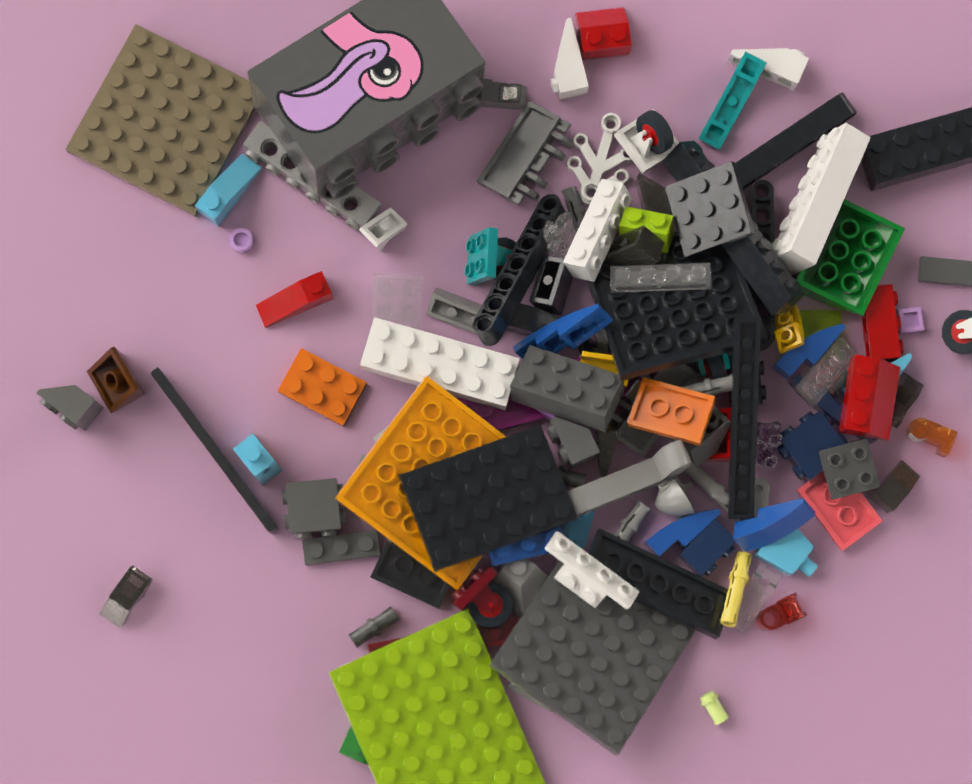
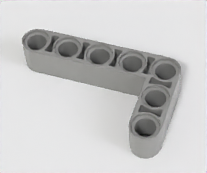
M678 440L662 447L650 459L567 492L576 515L579 517L654 487L664 480H671V478L677 477L692 464V461L683 441Z

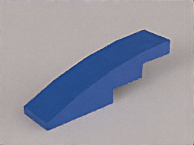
M599 304L577 310L549 323L521 340L513 348L515 353L522 359L530 345L555 354L568 345L574 350L611 323L613 318Z

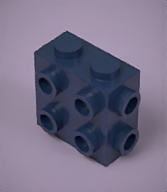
M820 410L815 414L809 411L799 419L801 424L795 429L790 425L779 433L781 439L776 442L779 446L777 451L785 460L789 459L794 466L792 468L794 474L799 480L804 479L805 482L810 481L823 471L819 456L820 450L848 443L841 433L837 434L832 427L834 423L826 413L822 414Z

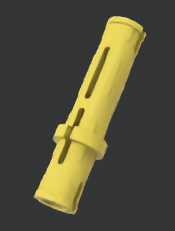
M739 551L736 553L733 571L729 573L730 585L720 623L727 627H736L744 588L749 582L748 571L752 555L747 552Z

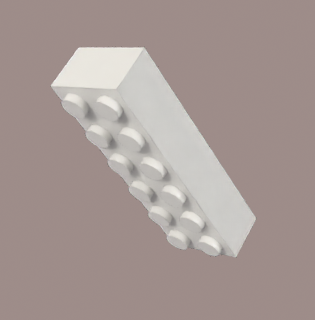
M848 123L838 128L835 127L831 132L826 135L823 134L816 144V147H818L817 152L807 164L809 170L799 182L798 188L800 190L789 205L790 213L781 223L779 228L781 233L772 244V249L776 255L785 262L787 270L793 275L816 265L871 137Z
M374 317L360 367L363 371L416 386L421 383L425 376H428L455 397L506 410L511 393L510 384L517 372L520 358Z

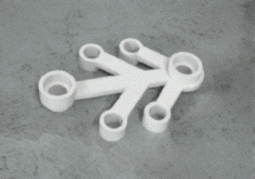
M608 113L602 118L601 128L604 132L597 157L589 146L588 137L585 134L579 133L575 135L573 140L574 147L581 150L592 169V175L589 179L581 167L582 161L579 157L572 156L567 161L568 170L574 172L581 184L579 190L580 199L587 205H590L593 197L587 195V191L593 190L596 192L602 173L622 162L629 163L632 161L631 158L624 157L623 153L625 150L623 148L621 152L606 160L612 136L621 126V119L615 113ZM613 122L615 127L609 129L606 123ZM578 138H583L585 140V143L583 145L577 144L576 140ZM577 161L579 166L573 168L570 166V162ZM619 169L615 172L614 176L606 180L626 184L629 174L626 170ZM624 174L626 179L620 181L617 179V175Z

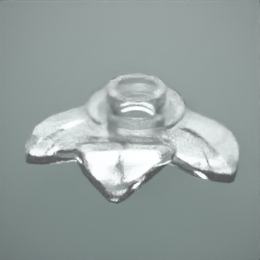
M571 212L561 214L555 223L552 221L546 222L543 237L548 244L547 253L549 256L565 259L578 229H573Z

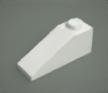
M571 18L566 19L554 77L550 79L553 93H558L559 100L587 94L589 88Z
M796 49L732 50L727 62L738 66L746 51L767 62L760 75L761 77L794 91L809 58L803 52Z

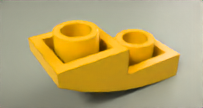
M794 305L787 313L775 315L777 330L774 331L779 353L783 354L804 345V330L799 308Z

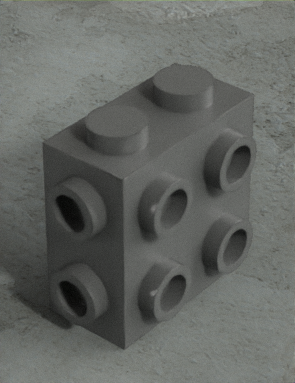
M337 478L286 483V489L282 490L283 505L288 504V515H284L285 529L290 530V534L296 535L297 539L312 538L311 533L322 532V537L337 535V531L342 530V524H346L345 509H340V502L334 499L343 488V484H338Z

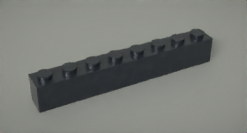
M695 141L679 142L662 161L677 182L715 168V165L704 155L702 147ZM752 220L755 234L722 246L771 315L787 313L805 296V293L802 291L800 283L787 270L785 262L776 255L771 243L758 230L756 222Z

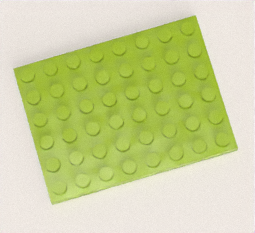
M468 608L328 672L376 784H546L497 671L489 666L492 660L475 621L469 614Z

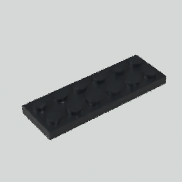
M600 528L596 531L588 554L639 591L634 600L635 602L713 639L720 637L724 626L720 623L728 589Z

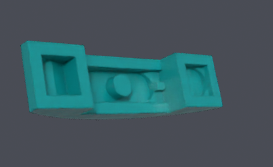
M745 51L698 139L718 150L721 149L767 62Z

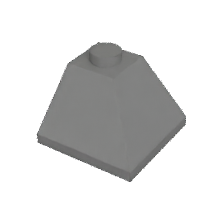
M524 559L505 564L492 582L499 583L508 590L513 603L511 613L520 619L548 576L530 560Z

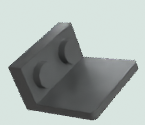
M867 438L850 441V443L819 451L831 499H838L880 487Z

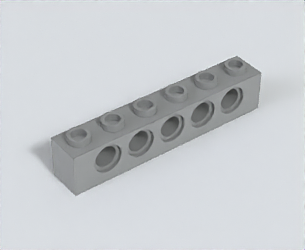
M261 121L243 143L246 151L245 155L255 163L260 160L267 165L265 168L272 175H282L286 178L285 182L295 190L298 188L306 192L305 196L316 204L320 201L326 205L325 209L334 217L342 216L347 220L345 223L355 231H358L363 225L374 219L381 210V203L357 186L342 198L334 199L333 197L322 195L320 196L321 199L318 200L315 192L304 180L297 167L294 169L285 168V164L291 161L289 155L270 127ZM270 147L278 150L273 156L265 154V151ZM351 201L358 204L357 208L352 211L345 208L346 203Z

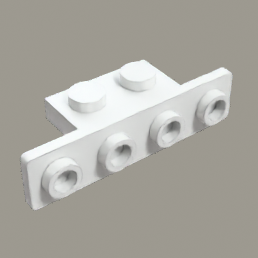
M556 531L546 545L545 549L564 563L554 578L584 601L596 608L604 597L608 595L625 609L631 607L639 591L564 535Z

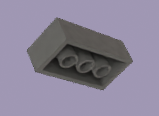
M530 345L510 384L512 401L606 432L624 393V380L621 381L616 373Z

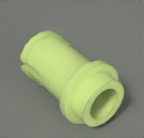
M712 690L700 697L702 701L700 704L707 709L714 724L718 725L728 719L729 715L719 702V695L715 694Z

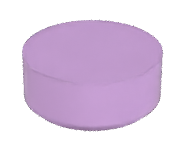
M237 228L230 234L229 244L236 253L244 254L253 248L254 237L248 229Z

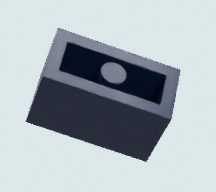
M715 518L677 556L695 574L709 576L718 567L715 562L721 556L727 558L735 550L733 546L735 541L733 540V535Z

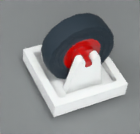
M654 109L643 113L635 121L618 130L614 135L642 174L662 163L666 156L679 144L667 121Z
M958 310L950 314L942 327V338L945 345L956 353H972V311Z

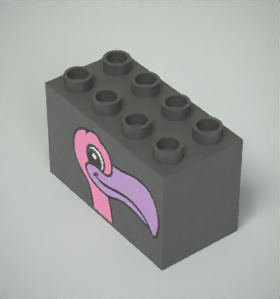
M361 0L248 70L247 73L254 108L275 134L289 155L290 160L299 169L304 180L315 192L318 200L321 199L320 196L329 193L334 199H339L356 188L359 182L355 177L363 171L372 167L375 173H380L391 167L400 157L396 150L413 141L416 147L429 143L441 131L437 124L451 115H454L457 121H462L475 113L481 106L478 98L481 97V91L484 88L485 60L442 0Z

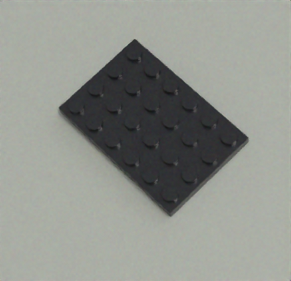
M541 425L398 476L434 573L578 520Z

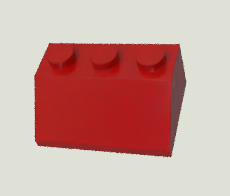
M857 354L850 359L839 426L840 433L889 441L900 372L899 366L880 358Z

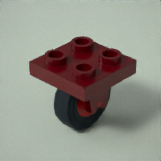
M479 567L470 576L472 581L467 586L461 585L452 594L454 599L451 601L458 610H462L467 605L472 619L480 626L488 628L497 627L506 622L511 615L513 607L512 598L508 590L499 583L490 582L497 575L491 567H486L485 569Z

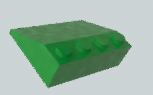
M844 199L816 265L800 271L796 278L805 296L863 316L905 228Z

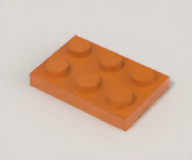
M301 348L277 392L344 427L367 382Z
M643 377L627 425L632 428L701 446L716 398L712 395Z

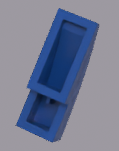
M839 324L812 334L804 339V345L786 352L772 368L786 380L794 374L803 362L811 368L846 326Z
M804 498L758 508L757 517L735 522L733 540L745 552L764 547L803 526L815 516V511Z
M719 509L702 511L681 518L659 530L645 541L644 545L657 556L663 554L675 541L681 548H684L720 515L721 511Z

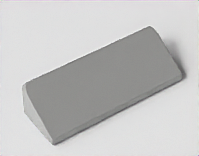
M436 288L432 293L426 315L476 334L472 323L482 305Z

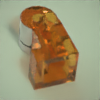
M916 418L909 423L906 430L909 439L915 442L923 441L937 447L935 454L944 458L949 455L958 433L925 418Z

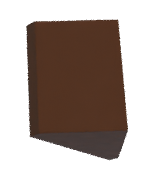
M115 346L111 347L86 371L110 413L118 411L145 395L121 352Z

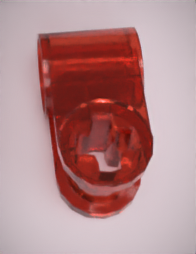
M792 593L759 611L755 620L759 629L763 631L775 630L807 616L796 599L797 593ZM767 612L774 616L775 620L772 626H768L764 622V615Z

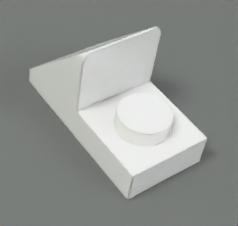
M390 207L363 225L359 230L376 248L382 251L388 241L402 232L408 224Z

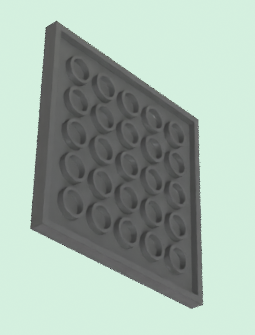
M559 560L489 666L617 756L696 630L635 601L629 609H625L608 595L594 608L554 578L559 569L564 565Z

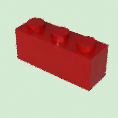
M893 284L878 285L864 315L861 316L865 356L880 358L887 362L896 361L901 358V354L904 352L902 339L899 340L898 330L901 328L900 316L896 315L895 306L898 305V295L896 291H893Z

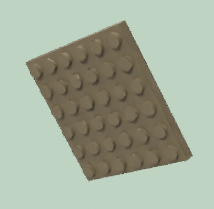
M135 24L65 150L196 217L199 213L195 207L196 203L218 178L255 110L249 80Z

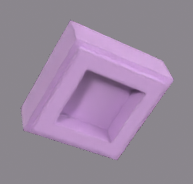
M922 307L896 310V315H899L901 320V328L898 330L899 335L925 331Z

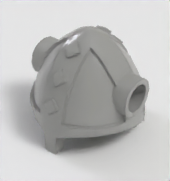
M674 477L671 480L667 479L658 484L659 492L655 501L656 508L665 514L674 516L675 520L694 514V509L687 496V488L693 486L692 480L683 482Z

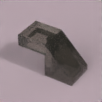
M904 371L898 379L891 425L896 429L902 423L908 409L919 397L924 386Z
M132 565L107 598L100 615L121 628L126 623L133 607L146 594L153 579Z

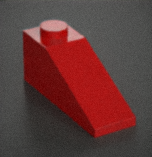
M320 271L256 304L265 328L333 300V296L323 272Z

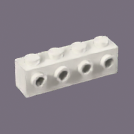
M605 179L601 180L563 261L572 277L595 281L619 229L623 212L632 201V197L624 183Z

